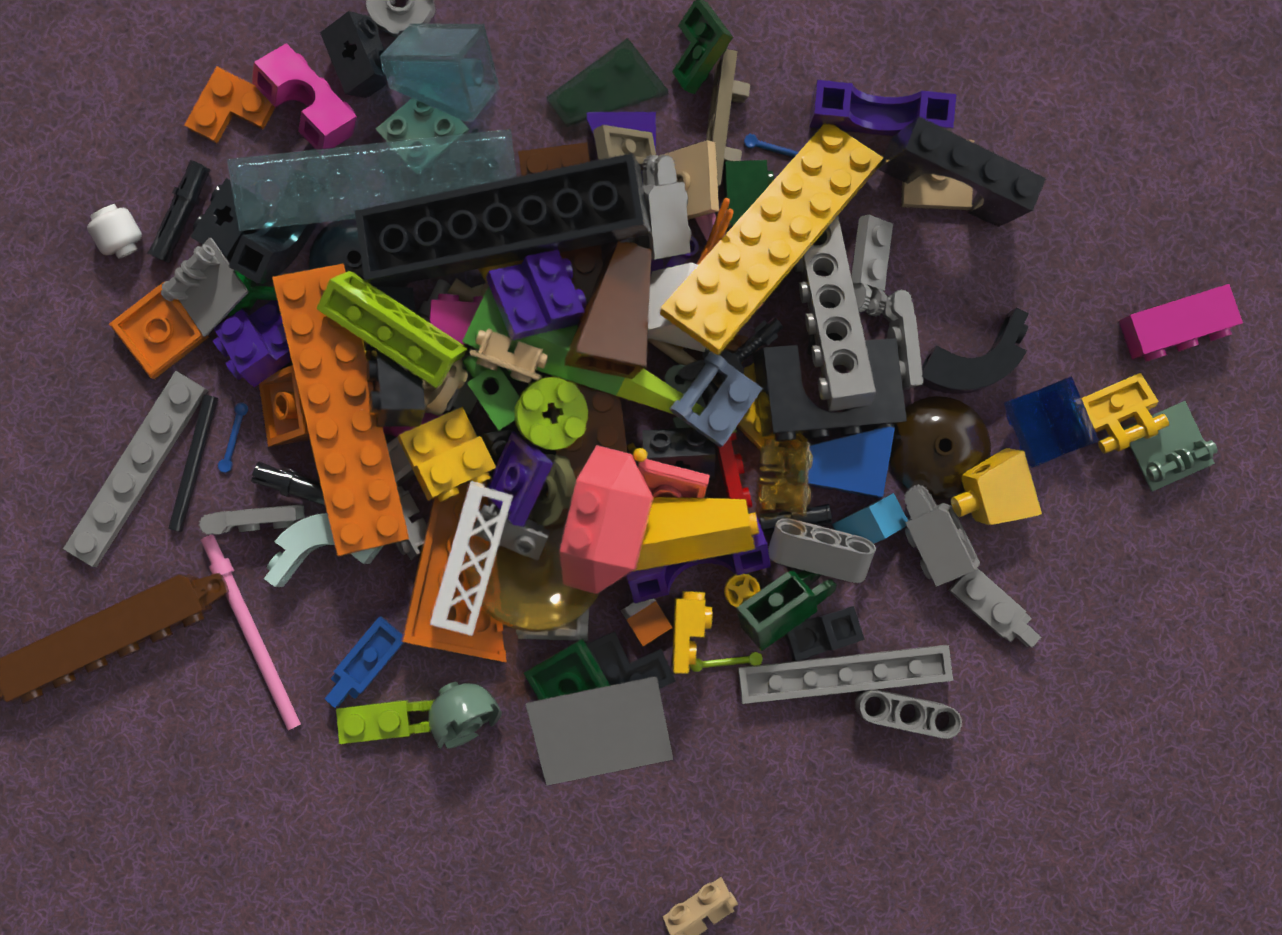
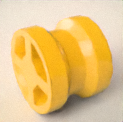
M748 574L733 575L728 579L724 588L727 601L736 608L761 591L757 580Z

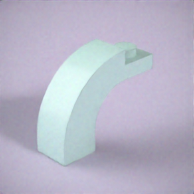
M328 513L304 518L280 534L274 542L284 548L285 551L284 553L278 552L269 562L267 569L270 571L264 578L274 587H284L312 551L322 546L335 545ZM383 546L351 553V555L363 564H370Z

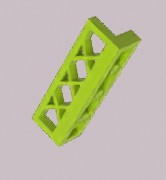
M351 271L330 279L316 308L435 388L443 383L452 364L464 357L468 349Z

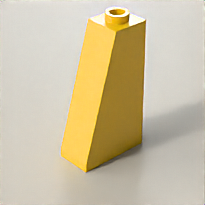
M653 497L637 567L634 571L755 550L752 535L759 534L756 513L748 514L746 499Z

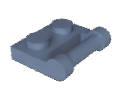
M710 351L704 359L705 366L681 400L674 402L670 411L721 448L763 388L728 364L722 356H717ZM716 373L720 374L725 378L701 414L697 415L692 410L693 406Z

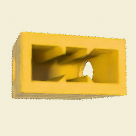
M1003 449L963 473L961 479L965 493L951 498V506L958 517L972 513L975 521L987 525L1042 514L1025 452L1016 449Z

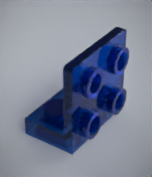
M1072 376L1004 403L1007 420L1014 428L1020 442V450L1025 452L1026 459L1031 468L1099 441Z

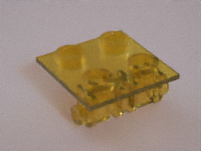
M765 439L764 446H761L760 463L776 464V467L761 466L760 471L776 472V477H759V481L775 482V485L759 484L758 502L762 503L761 509L775 510V508L801 515L807 514V506L811 500L808 474L813 462L810 443L794 440L775 442V439Z

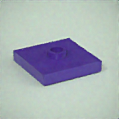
M516 431L511 433L486 488L513 495L506 518L512 525L523 527L553 463L534 444L525 439L520 432ZM490 498L498 509L501 510L503 501Z

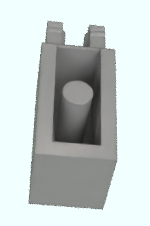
M669 155L646 156V159L642 162L644 169L642 174L651 235L636 237L635 242L639 247L652 249L651 259L690 253L691 230L688 226V195L685 190V183L677 182L676 169L674 168L675 164L672 157H669Z
M918 484L911 487L904 495V504H907L906 508L911 516L905 522L908 527L905 528V533L913 548L917 547L923 558L920 560V564L925 576L928 579L932 578L937 587L975 571L980 565V561L952 506L945 503L936 506L932 495L926 489L927 487Z

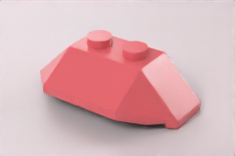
M596 446L577 478L560 547L563 585L598 594L636 569L653 496L635 464L636 461L632 454Z

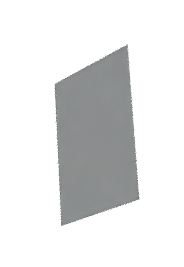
M657 676L526 703L546 786L673 760Z

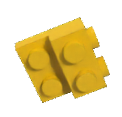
M463 406L424 423L420 427L406 431L397 437L428 501L438 497L439 501L443 502L459 494L457 487L471 481L483 483L491 479L489 472L496 468L482 437H477Z
M682 591V598H675L672 656V669L674 673H689V665L696 664L695 641H690V636L704 637L705 629H711L712 607L705 606L706 600L705 593Z

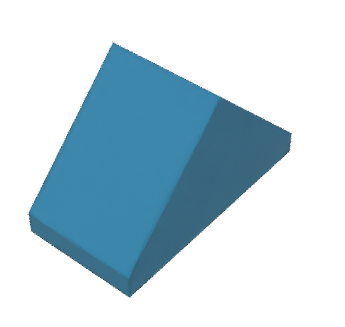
M892 493L833 523L832 526L834 530L861 536L875 544L907 526L905 522L908 519L895 494Z

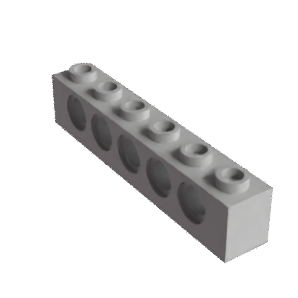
M837 216L817 239L822 245H812L794 266L795 271H801L803 282H799L800 299L802 303L808 304L809 313L805 315L806 329L808 335L814 334L816 346H812V359L814 366L821 369L822 378L818 379L819 394L821 400L827 399L829 411L869 406L872 404L876 393L839 217ZM825 271L829 274V276L821 277L818 276L815 272ZM832 302L836 307L831 309L825 308L821 303ZM830 333H837L841 335L843 339L840 341L831 340L827 335ZM836 365L846 366L850 370V372L846 374L838 373L833 367Z

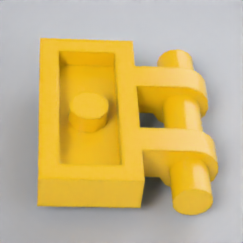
M1141 373L1077 400L1075 405L1092 434L1106 429L1109 437L1098 442L1103 454L1113 450L1118 452L1130 447L1131 442L1142 437L1145 439L1158 435L1159 430L1169 426V420L1165 414H1160L1153 418L1148 410L1156 407L1159 401ZM1134 417L1137 425L1124 430L1120 422Z

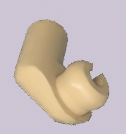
M456 278L447 293L459 295V301L473 302V296H484L489 285L485 283L471 288Z

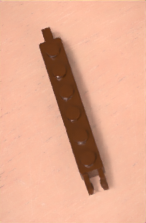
M220 573L200 579L190 574H178L1 657L0 701L2 699H5L6 702L21 700L22 704H26L44 696L42 689L50 685H54V688L57 689L76 681L74 674L84 669L89 674L109 665L106 659L116 654L120 658H124L141 650L139 644L148 639L155 643L173 635L171 629L182 623L184 628H187L205 620L203 613L212 610L211 605L229 592L224 577Z

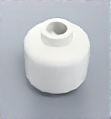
M112 204L90 215L92 221L88 224L87 230L102 254H116L118 259L137 250L135 243L141 239L142 233L126 208H117L115 204Z

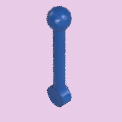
M748 134L744 138V145L750 149L759 147L793 158L799 153L791 149L759 141L754 134Z
M240 402L234 407L236 417L224 459L218 463V469L224 473L230 472L233 468V463L231 462L242 418L248 412V406L245 403Z

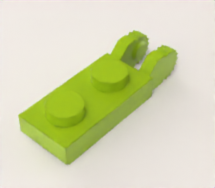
M400 700L339 707L336 709L339 744L407 737L411 734L431 732L429 721L410 724L409 711H429L434 700L415 702Z

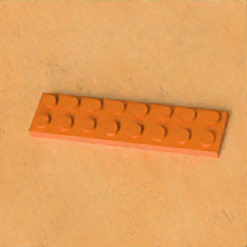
M344 263L272 277L337 556L409 540L383 427H377L376 413H370L369 394L374 389L372 381H367V359L362 339L316 309L330 279L346 272Z

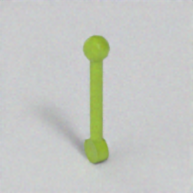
M752 652L749 656L707 661L696 658V664L690 665V668L694 672H699L703 668L750 663L756 666L762 663L763 658L758 652Z

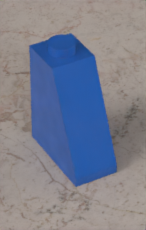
M887 426L805 447L802 449L801 455L795 454L793 460L792 475H797L796 484L872 498L883 497L895 428Z

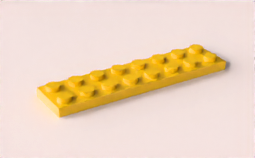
M824 124L661 306L660 315L718 356L875 173L883 157L835 125Z

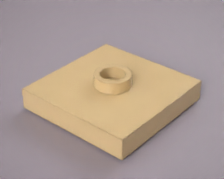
M706 140L663 154L669 155L674 160L677 182L685 183V190L688 195V220L718 212L719 200L715 142Z
M935 174L921 175L909 184L902 181V207L970 210L972 208L973 188L949 177Z

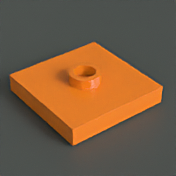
M164 282L109 323L152 379H156L209 338L208 335L206 337L202 335L178 299L168 301L161 295Z

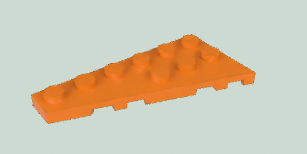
M487 481L481 483L485 485V488L487 485ZM470 482L457 487L459 494L443 502H440L438 497L433 498L401 642L507 663L502 634L503 622L499 606L496 558L493 562L473 635L430 625ZM481 497L479 511L484 504L489 506L488 497ZM476 516V518H475V522H474V525H473V529H474V526H475L476 521H477V516ZM472 535L468 544L475 557L490 549L491 542ZM467 551L465 553L463 564L471 560ZM487 557L478 561L483 570ZM473 564L460 571L458 579L465 591H468L479 585L481 576ZM457 586L455 588L453 598L461 595ZM475 592L474 594H472V595L469 596V598H470V600H471V602H472L473 604H474V601H475V597H476L477 592ZM464 599L450 606L447 619L468 625L471 610Z

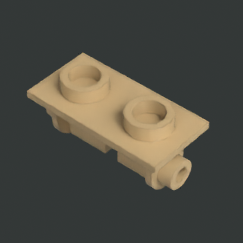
M490 329L487 332L479 331L475 343L481 345L479 351L470 350L469 353L478 357L477 364L496 371L498 365L511 369V377L527 383H531L532 378L537 380L542 378L543 375L535 372L537 367L544 369L549 355L544 354L543 349H538L518 341L513 354L508 352L512 341L511 338L493 332Z
M720 877L713 883L704 885L697 894L685 902L676 904L669 913L663 916L670 935H699L708 929L702 920L703 918L708 916L711 922L716 924L730 913H733V908L738 905V902L733 894L729 892L722 877Z

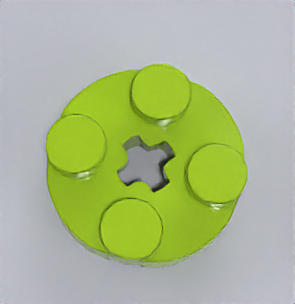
M548 377L533 381L525 388L515 405L514 417L516 426L525 439L540 448L556 450L571 445L584 434L588 419V408L583 394L574 383L557 377ZM553 403L554 408H559L560 415L556 417V422L551 424L550 419H544L542 416V412L548 410L547 404Z

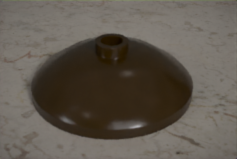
M933 396L912 403L905 408L907 421L894 425L895 431L889 459L893 473L908 490L918 484L927 487L926 489L929 490L928 493L932 495L933 499H949L965 493L961 479L962 474L991 456L990 436L983 420L971 407L954 398ZM942 439L949 443V450L947 452L939 449V441Z

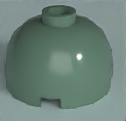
M452 682L439 690L440 696L432 703L429 710V727L438 748L441 749L445 743L447 749L463 745L479 736L475 731L481 728L484 723L489 721L490 726L493 727L502 717V711L491 693L480 685L472 683L459 685L458 682Z

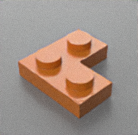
M216 66L184 126L218 144L233 115L264 129L276 107L253 84Z

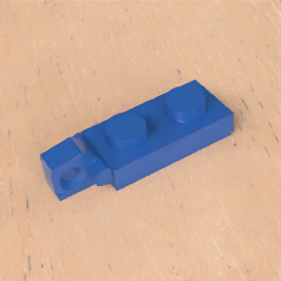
M379 616L333 671L335 674L331 680L336 685L324 699L334 708L339 707L348 695L356 699L368 688L405 643L401 642L403 634L386 619Z

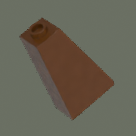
M618 241L606 256L566 355V366L633 379L646 366L652 249L639 247V245L633 242Z

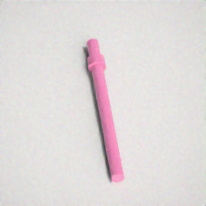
M214 534L202 538L200 541L212 564L209 566L212 575L220 573L227 583L229 592L226 594V597L287 730L301 725L232 575L234 569L229 558H224Z

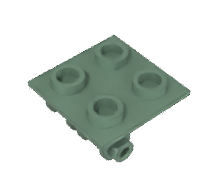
M428 85L376 128V131L386 140L395 154L397 153L417 175L470 131Z
M1186 401L1151 415L1154 418L1160 414H1165L1169 420V426L1159 430L1158 435L1149 439L1142 437L1130 443V448L1151 492L1215 464L1213 454L1217 453V446L1212 440L1206 442L1203 439ZM1135 422V423H1133V424H1131V425H1129V426H1126V427H1124L1123 429L1126 430V429H1128V428H1130V427H1133V426L1137 425V422Z

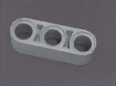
M788 518L777 521L768 548L769 558L776 563L854 583H860L865 580L876 551L875 545L861 536Z
M878 689L861 691L855 699L857 713L865 720L874 724L939 738H952L960 732L962 727L960 714L954 708L942 703ZM877 696L880 699L881 707L877 713L868 715L865 711V703L869 698ZM912 704L915 709L914 717L908 722H902L900 718L901 708L904 705ZM946 711L949 715V723L945 728L937 729L935 718L939 713Z

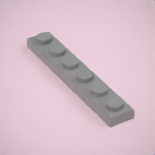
M174 372L64 546V550L92 567L98 566L208 389L180 372Z
M949 645L738 667L742 704L953 681Z

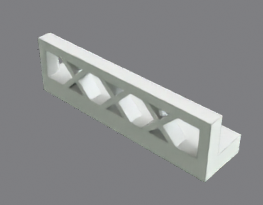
M470 482L430 625L473 635L513 495L485 488V485L481 483ZM482 496L503 501L500 514L485 522L478 510ZM477 516L481 525L473 529L475 518ZM497 522L493 535L489 526ZM484 529L491 541L490 549L475 557L468 544L470 536ZM467 551L471 560L463 564L465 553ZM487 557L483 570L478 561ZM474 564L481 576L479 585L465 591L458 577L460 571ZM457 586L461 595L453 598L454 591ZM475 592H477L476 597H475V601H474V604H473V603L471 602L469 596L472 595V594H474ZM463 599L471 610L468 625L447 619L450 606Z

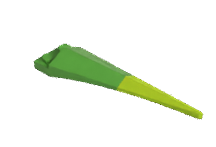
M489 286L462 343L477 350L481 347V345L475 343L480 330L487 332L490 329L493 332L510 338ZM577 325L511 341L508 352L513 354L518 341L538 349H543V353L549 355L544 369L537 367L536 371L669 413H672L670 408L676 400L680 401L684 394L644 368L633 379L566 366L565 358L578 328ZM695 403L692 410L697 415H700L704 407Z

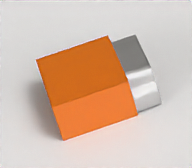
M655 599L636 604L632 603L621 610L642 646L647 645L673 628Z

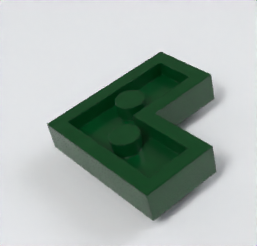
M694 0L678 25L689 40L690 45L672 70V73L682 88L692 94H695L701 84L707 79L709 72L720 56L727 50L729 43L733 39L731 33L705 0Z

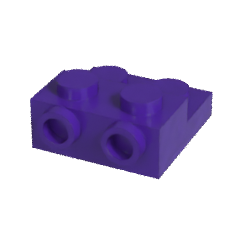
M558 250L525 256L522 264L488 272L486 280L511 340L575 326L582 317L586 308L585 295L581 289L575 290L571 281L573 277L572 265L567 258H561Z
M271 300L250 316L241 309L214 328L218 335L213 340L215 346L224 357L229 356L231 360L226 362V366L236 379L244 378L253 387L292 361L278 301Z

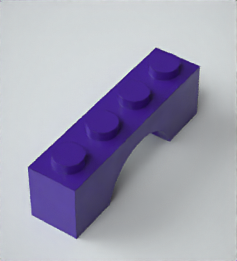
M817 80L812 94L809 127L821 128L824 124H833L842 131L895 136L920 116L946 130L952 131L954 128L956 94L920 91L903 97H880L861 92L852 83Z
M758 518L759 534L752 535L755 550L638 570L627 574L634 603L669 595L674 579L682 571L694 565L704 563L719 564L730 569L735 575L771 567L767 542Z

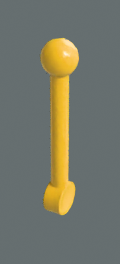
M634 443L627 445V449L633 455L635 461L643 462L646 460V450L643 448L636 449Z

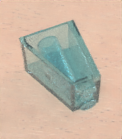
M411 23L380 55L382 70L386 74L390 89L466 122H473L500 88L484 24Z

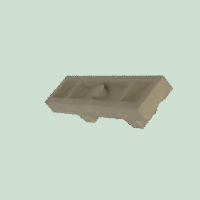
M729 49L720 56L715 64L706 140L715 142L718 188L721 186L725 161H741L742 150L726 147L731 101L744 103L749 97L750 90L749 83L734 80L737 51Z

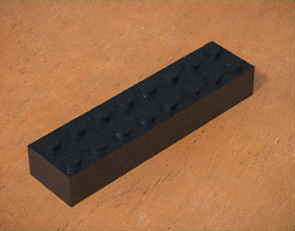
M633 153L355 210L364 280L374 286L385 287L524 260L525 256L558 250L561 253L651 235L641 168Z

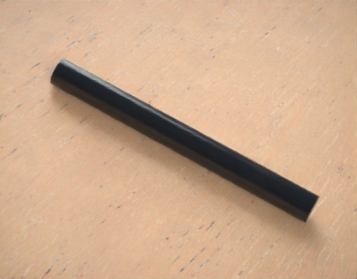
M204 394L168 529L179 532L183 531L215 412L217 397Z

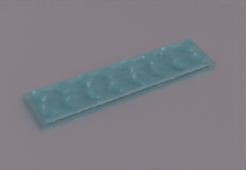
M511 129L227 159L239 231L355 219V210L517 177Z

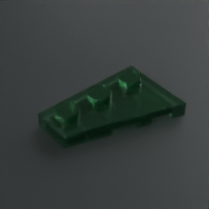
M626 38L548 95L546 99L565 126L570 127L586 122L587 112H611L624 107H632L638 105L639 102L668 95L669 90L632 42Z

